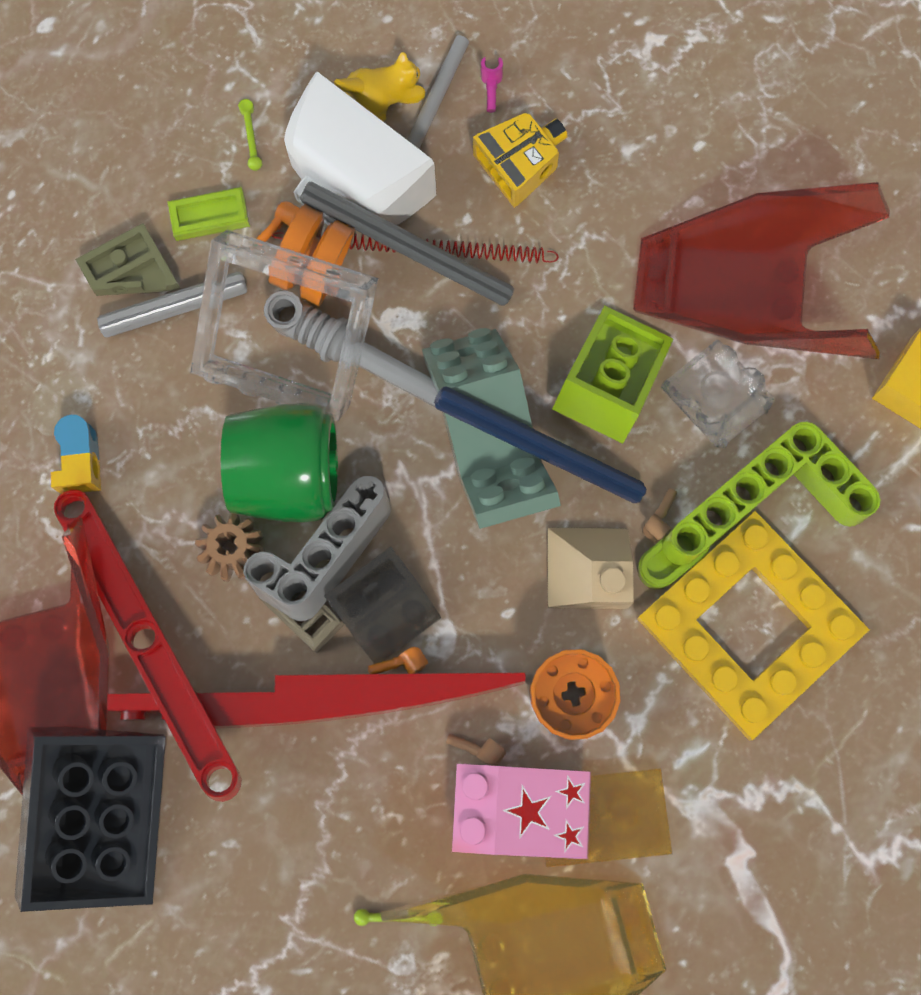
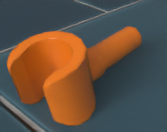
M281 202L276 209L275 218L271 221L272 223L255 241L262 246L283 224L290 226L300 208L290 202Z
M411 647L391 660L368 665L369 674H378L397 669L403 665L408 674H416L425 668L428 660L420 648Z

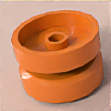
M304 204L296 213L279 245L270 271L269 283L289 291L297 285L303 273H305L300 286L301 298L319 307L328 295L351 245L355 228L336 220L328 225L320 239L324 226L323 212Z

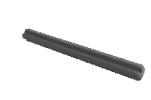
M314 182L306 184L301 194L300 200L302 203L323 212L335 220L354 227L356 231L501 306H505L510 301L514 292L512 285Z

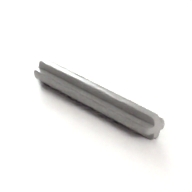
M235 272L100 315L97 318L98 326L104 337H111L245 294L247 292V285L242 273Z

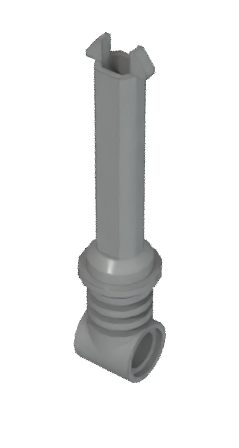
M286 290L277 291L266 300L264 315L268 323L280 335L290 337L293 340L298 339V342L302 345L306 344L308 348L315 349V352L319 353L321 360L328 363L330 360L337 362L346 359L435 407L434 400L437 390L432 378L356 338L354 328L349 326L348 319L343 317L339 319L330 318V315L322 313L317 308L314 309L312 305L300 300L293 292ZM294 307L295 314L291 320L287 322L279 321V314L284 308Z

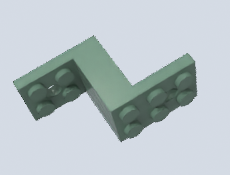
M476 329L471 331L467 337L457 340L449 338L440 339L431 343L430 347L422 349L425 364L437 394L442 387L447 386L533 428L520 368L496 329ZM442 412L457 473L479 529L561 506L558 491L540 458Z

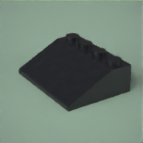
M28 727L15 884V899L20 912L153 904L166 741L164 734L79 727Z

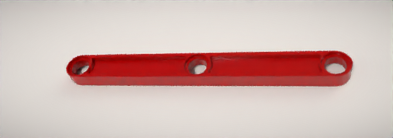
M72 489L63 492L54 503L55 515L198 784L205 794L215 801L225 802L232 799L241 788L242 778L240 772L99 514L84 492ZM75 501L84 503V510L78 517H65L64 512L67 505ZM144 629L154 631L155 640L152 645L145 649L134 647V637L139 631ZM219 769L229 770L232 774L230 786L221 792L211 790L209 778L212 773Z

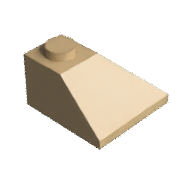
M548 528V608L629 609L634 603L633 558L628 529Z

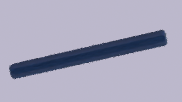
M447 386L442 387L435 397L434 403L437 410L633 504L639 503L646 494L647 488L642 481Z

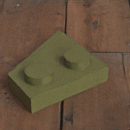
M144 223L75 259L96 296L176 291L180 289L179 284Z

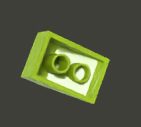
M604 305L552 409L623 444L643 408L674 339Z

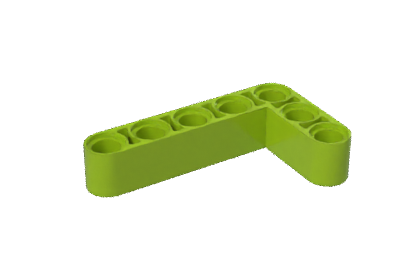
M799 422L793 425L681 520L664 539L663 552L666 558L673 564L687 565L693 562L793 475L837 522L848 527L856 526L873 515L880 506V495L872 483L819 427L810 422ZM793 439L802 441L807 451L798 449ZM766 462L776 466L779 472L778 476L772 475L765 468ZM821 468L829 470L833 475L834 481L825 478ZM740 486L748 490L751 500H744L739 497L736 487ZM849 497L856 499L860 503L861 511L852 507ZM714 511L719 514L722 519V525L711 523L707 518L706 512ZM683 535L688 537L693 543V551L682 549L677 543V536Z

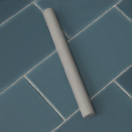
M456 36L407 139L418 149H420L469 45V40L464 36Z

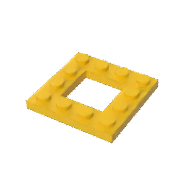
M756 511L637 618L749 741L754 740L870 630ZM751 569L808 628L753 680L697 621L704 612Z

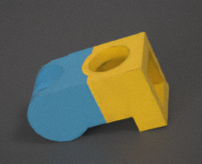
M78 415L64 416L57 422L54 428L55 440L60 444L62 471L51 472V487L60 494L71 489L82 492L100 491L101 476L96 431Z

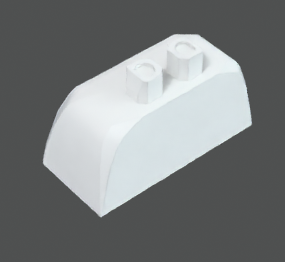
M315 72L291 115L284 138L291 166L302 179L294 190L296 200L301 205H304L300 200L301 194L308 182H314L395 225L400 224L436 196L433 160L319 72ZM323 213L324 222L327 225L336 221Z

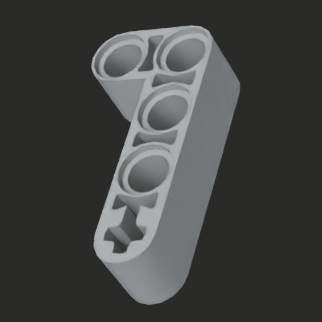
M363 476L356 479L291 564L269 552H258L248 558L244 565L243 573L256 595L292 619L306 621L313 618L388 519L391 513V505L382 482L373 476ZM348 528L354 529L346 536H339L343 530ZM330 560L325 567L315 568L320 561ZM274 572L268 580L260 581L264 574ZM306 591L303 598L291 601L296 593Z

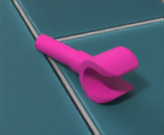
M484 57L481 61V80L486 84L487 112L493 113L496 112L497 84L503 78V60L499 57L498 67L489 69L485 66L486 57Z

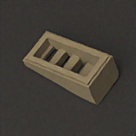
M306 591L296 593L291 601H294L300 594L305 596ZM260 599L316 653L345 625L324 604L313 618L304 621L299 626L295 619L290 618ZM323 614L327 620L310 636L306 631Z

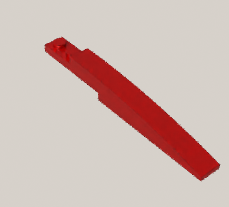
M525 673L275 675V692L197 693L215 728L261 727L340 720L431 706L523 685L526 681ZM151 693L108 694L107 711L120 713V720H146V713H161Z

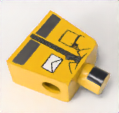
M523 113L473 136V155L515 208L556 170L559 158L556 145L565 140L568 135L563 124L556 118L545 126L540 127L530 114Z

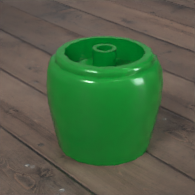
M293 403L269 406L226 416L222 429L220 463L223 497L226 508L230 513L282 522H311L323 519L328 512H331L336 505L338 487L337 435L332 413L326 412L322 406L317 404Z

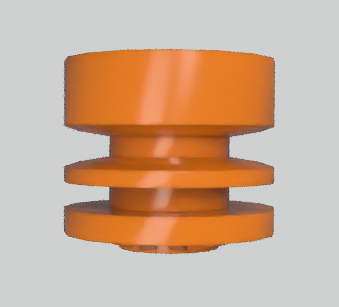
M582 649L564 650L547 658L535 671L530 685L531 705L539 722L552 734L568 740L588 739L603 732L614 720L620 704V684L612 667L599 655ZM574 682L575 687L583 688L584 695L578 697L579 704L572 706L570 700L562 699L561 693L568 690L567 683Z

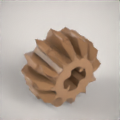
M231 513L226 523L220 514L215 515L214 521L217 526L212 529L207 524L202 525L201 529L208 537L195 540V545L198 548L204 549L197 556V560L201 564L208 563L206 572L210 576L220 572L221 579L229 582L234 570L238 578L243 580L245 579L243 567L247 559L258 552H265L262 546L256 544L264 536L260 530L252 531L254 522L250 518L240 523V516ZM228 540L232 544L235 543L238 547L233 554L228 550L226 551L223 547Z

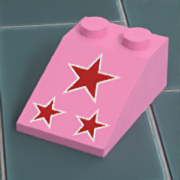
M457 764L452 852L588 859L591 772Z

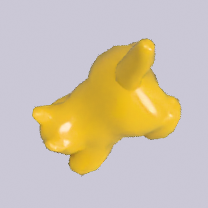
M404 52L400 53L394 65L376 69L359 68L351 72L347 78L334 80V85L383 122L386 120V112L390 105L398 102L403 104L418 103L425 98L426 93L423 87L415 85L420 77V69L412 61L408 60Z

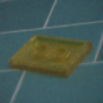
M661 768L591 776L588 859L545 857L546 867L672 854Z

